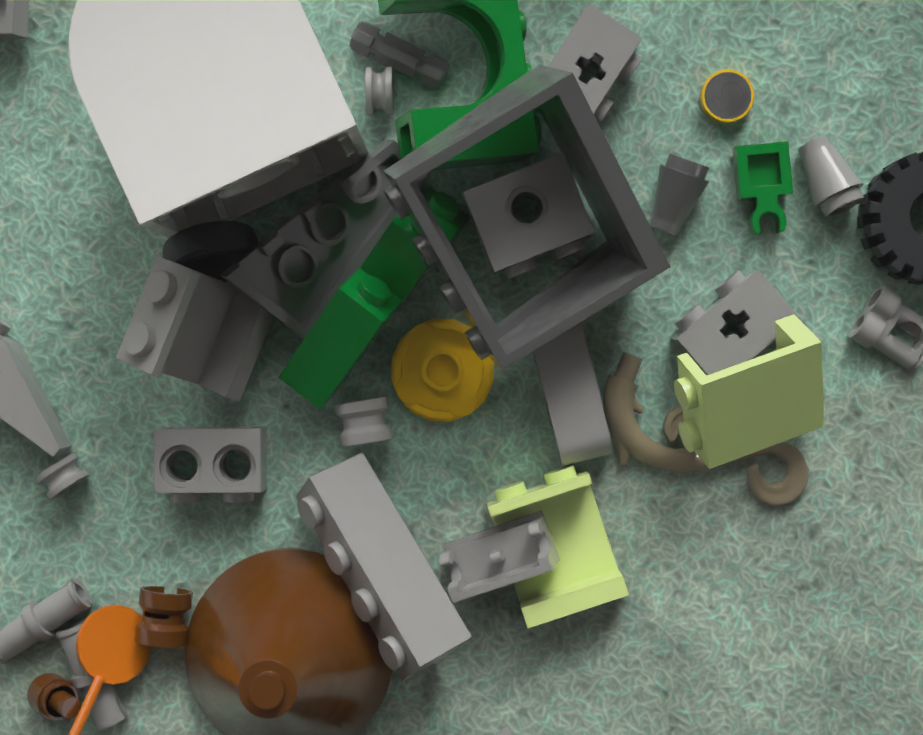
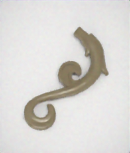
M623 352L615 375L608 376L603 398L607 425L618 451L620 465L627 466L630 456H633L639 462L659 470L677 473L708 470L709 468L695 451L689 452L685 447L681 449L665 447L653 441L638 426L634 412L641 414L643 408L635 397L638 385L633 383L642 359ZM676 406L667 412L663 421V432L668 441H675L679 435L678 424L684 421L681 406ZM784 442L717 466L720 467L766 454L776 455L783 459L787 466L786 474L778 483L766 482L760 474L759 465L752 464L747 469V482L751 491L759 501L769 506H784L793 503L802 495L808 483L809 469L804 456L797 448Z

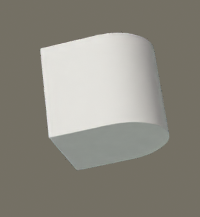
M77 0L69 30V58L73 79L139 225L170 238L183 229L201 223L233 221L348 168L369 153L299 0Z

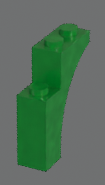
M429 186L422 194L451 244L471 217L460 210L459 204L451 196L443 192H437ZM397 216L390 223L362 266L338 288L278 377L318 409H321L339 390L384 327L430 270L423 262L411 240L419 235L409 216L403 220Z

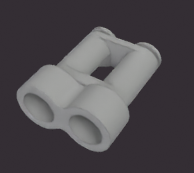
M881 285L874 291L863 312L848 332V337L865 349L871 346L905 369L914 372L923 361V317L902 304V297L885 285ZM895 324L918 339L913 348L890 334Z

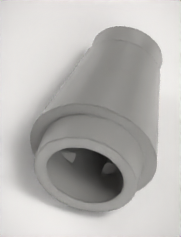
M827 136L815 138L798 149L815 209L821 208L826 218L841 214L865 199L860 190L864 184L833 144L830 143Z

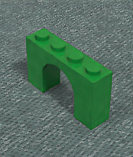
M378 0L380 15L442 13L460 20L476 35L486 59L485 83L474 103L462 106L412 109L395 120L400 160L516 79L532 70L530 64L526 63L523 42L526 38L527 25L523 12L519 11L518 0ZM533 110L433 170L523 161L539 153L538 145L541 141L540 121L536 115H533Z

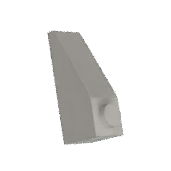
M0 317V418L52 457L65 455L72 445L21 345L7 334L12 327Z

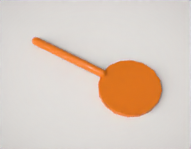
M122 605L101 607L88 615L79 628L76 640L77 659L85 673L94 680L69 735L81 734L104 683L114 685L128 682L140 674L149 661L152 646L142 645L134 641L136 624L142 620V616L132 608Z

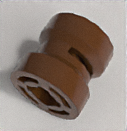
M162 586L141 587L138 604L143 609L142 620L136 624L134 641L153 647H185L189 631L188 627L184 624L185 613L192 607L193 592L177 588V594L164 593L165 587Z

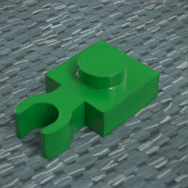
M789 141L735 146L732 152L737 201L753 199V211L748 219L750 233L753 236L761 234L759 219L763 214H769L775 219L776 234L784 232L787 219L783 209L778 204V197L793 194Z

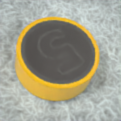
M728 69L718 71L711 75L703 84L699 96L700 106L703 113L713 122L719 124L735 123L742 119L753 105L754 90L752 84L745 75L738 71Z

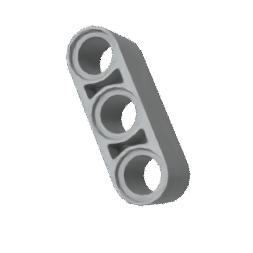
M580 322L532 352L539 381L545 393V405L552 433L555 434L559 450L557 453L562 467L613 454L610 433L583 325Z

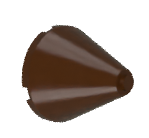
M292 547L276 548L256 553L237 562L223 572L205 591L192 614L188 626L187 645L185 646V668L188 682L199 708L209 722L223 735H356L365 727L380 707L391 680L392 669L386 665L380 655L378 648L379 640L369 623L362 621L356 614L351 602V592L341 575H337L331 570L325 555L315 551Z

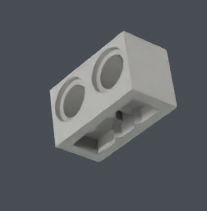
M267 426L163 427L154 429V493H170L171 503L201 502L202 493H222V502L254 501V493H261L267 489ZM181 450L190 452L197 460V472L192 479H185L175 471L174 459ZM232 450H240L249 457L251 469L246 478H235L227 471L226 458Z

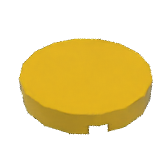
M434 318L416 325L400 339L392 356L391 380L398 397L412 413L429 421L451 422L470 415L485 401L494 380V362L489 357L481 361L471 347L464 332L472 327L455 319Z

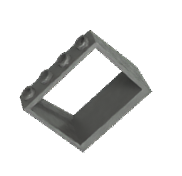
M543 65L537 66L384 171L391 184V187L384 190L389 203L401 220L408 216L410 217L419 235L411 239L418 254L428 268L435 264L437 265L446 281L438 286L443 298L455 315L463 311L472 327L464 332L471 347L481 361L489 357L502 370L671 267L572 72ZM538 107L561 153H564L569 168L607 241L495 325L415 180Z

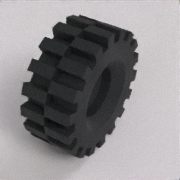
M915 152L883 168L884 171L873 177L868 184L871 188L868 193L863 195L865 199L859 203V206L864 207L863 215L857 217L858 228H864L865 238L860 239L864 250L871 249L874 257L870 260L878 268L885 267L889 270L887 275L896 280L905 279L908 280V284L922 285L923 236L914 230L910 220L913 206L923 198V152L918 154Z

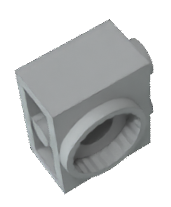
M564 153L463 192L465 204L493 275L505 271L508 280L537 269L534 259L554 252L556 259L560 260L585 250L586 246L583 240L590 238L595 233ZM526 196L537 201L541 211L539 219L528 224L520 223L516 220L511 212V205L516 199Z

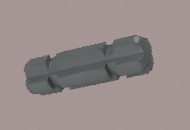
M361 21L356 26L349 45L353 51L367 58L371 53L376 56L375 62L386 67H392L394 71L410 79H413L414 75L420 77L419 83L433 90H439L445 82L450 69L448 61L434 54H431L430 58L424 56L425 50L388 32L384 37L379 34L380 28L366 21Z

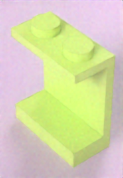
M795 315L775 321L776 351L706 376L688 353L677 356L679 379L674 381V390L682 407L684 420L678 424L679 434L685 448L689 452L695 451L709 469L824 427L822 342Z
M574 465L545 473L546 483L530 489H526L524 481L496 489L494 491L496 500L487 502L494 526L542 510L560 558L552 571L513 583L527 628L629 595L623 575L618 570L590 485L592 484L590 475L586 470L576 473Z

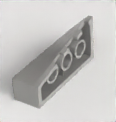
M363 452L308 478L295 496L298 501L297 506L300 517L307 527L314 529L325 547L324 555L329 567L335 574L341 575L351 592V602L356 614L362 621L369 623L379 640L378 648L382 659L390 669L396 670L402 681L437 665L472 637Z

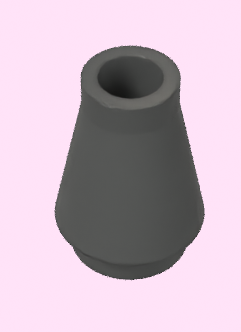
M669 154L665 166L660 165L653 215L649 225L679 235L682 225L709 184V181L705 180L709 167Z

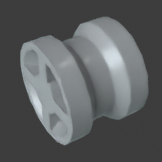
M386 397L334 405L336 416L342 419L344 430L339 436L341 446L392 439L391 428L385 424L383 415L387 408Z

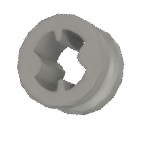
M366 67L365 100L367 115H374V112L378 109L385 110L387 115L394 114L392 67H386L382 73L375 72L373 67Z
M72 453L59 460L35 477L38 484H45L48 487L46 497L49 501L62 495L90 475L87 469L82 470L78 468L77 460L79 457L76 453Z

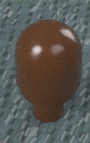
M45 673L36 677L28 688L27 700L30 707L44 718L55 721L74 718L78 715L81 702L78 699L77 690L72 682L55 673Z

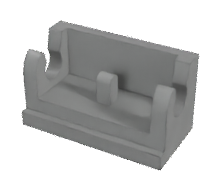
M542 510L445 543V550L439 556L440 566H447L451 575L452 582L449 583L447 590L452 603L552 571L560 560Z

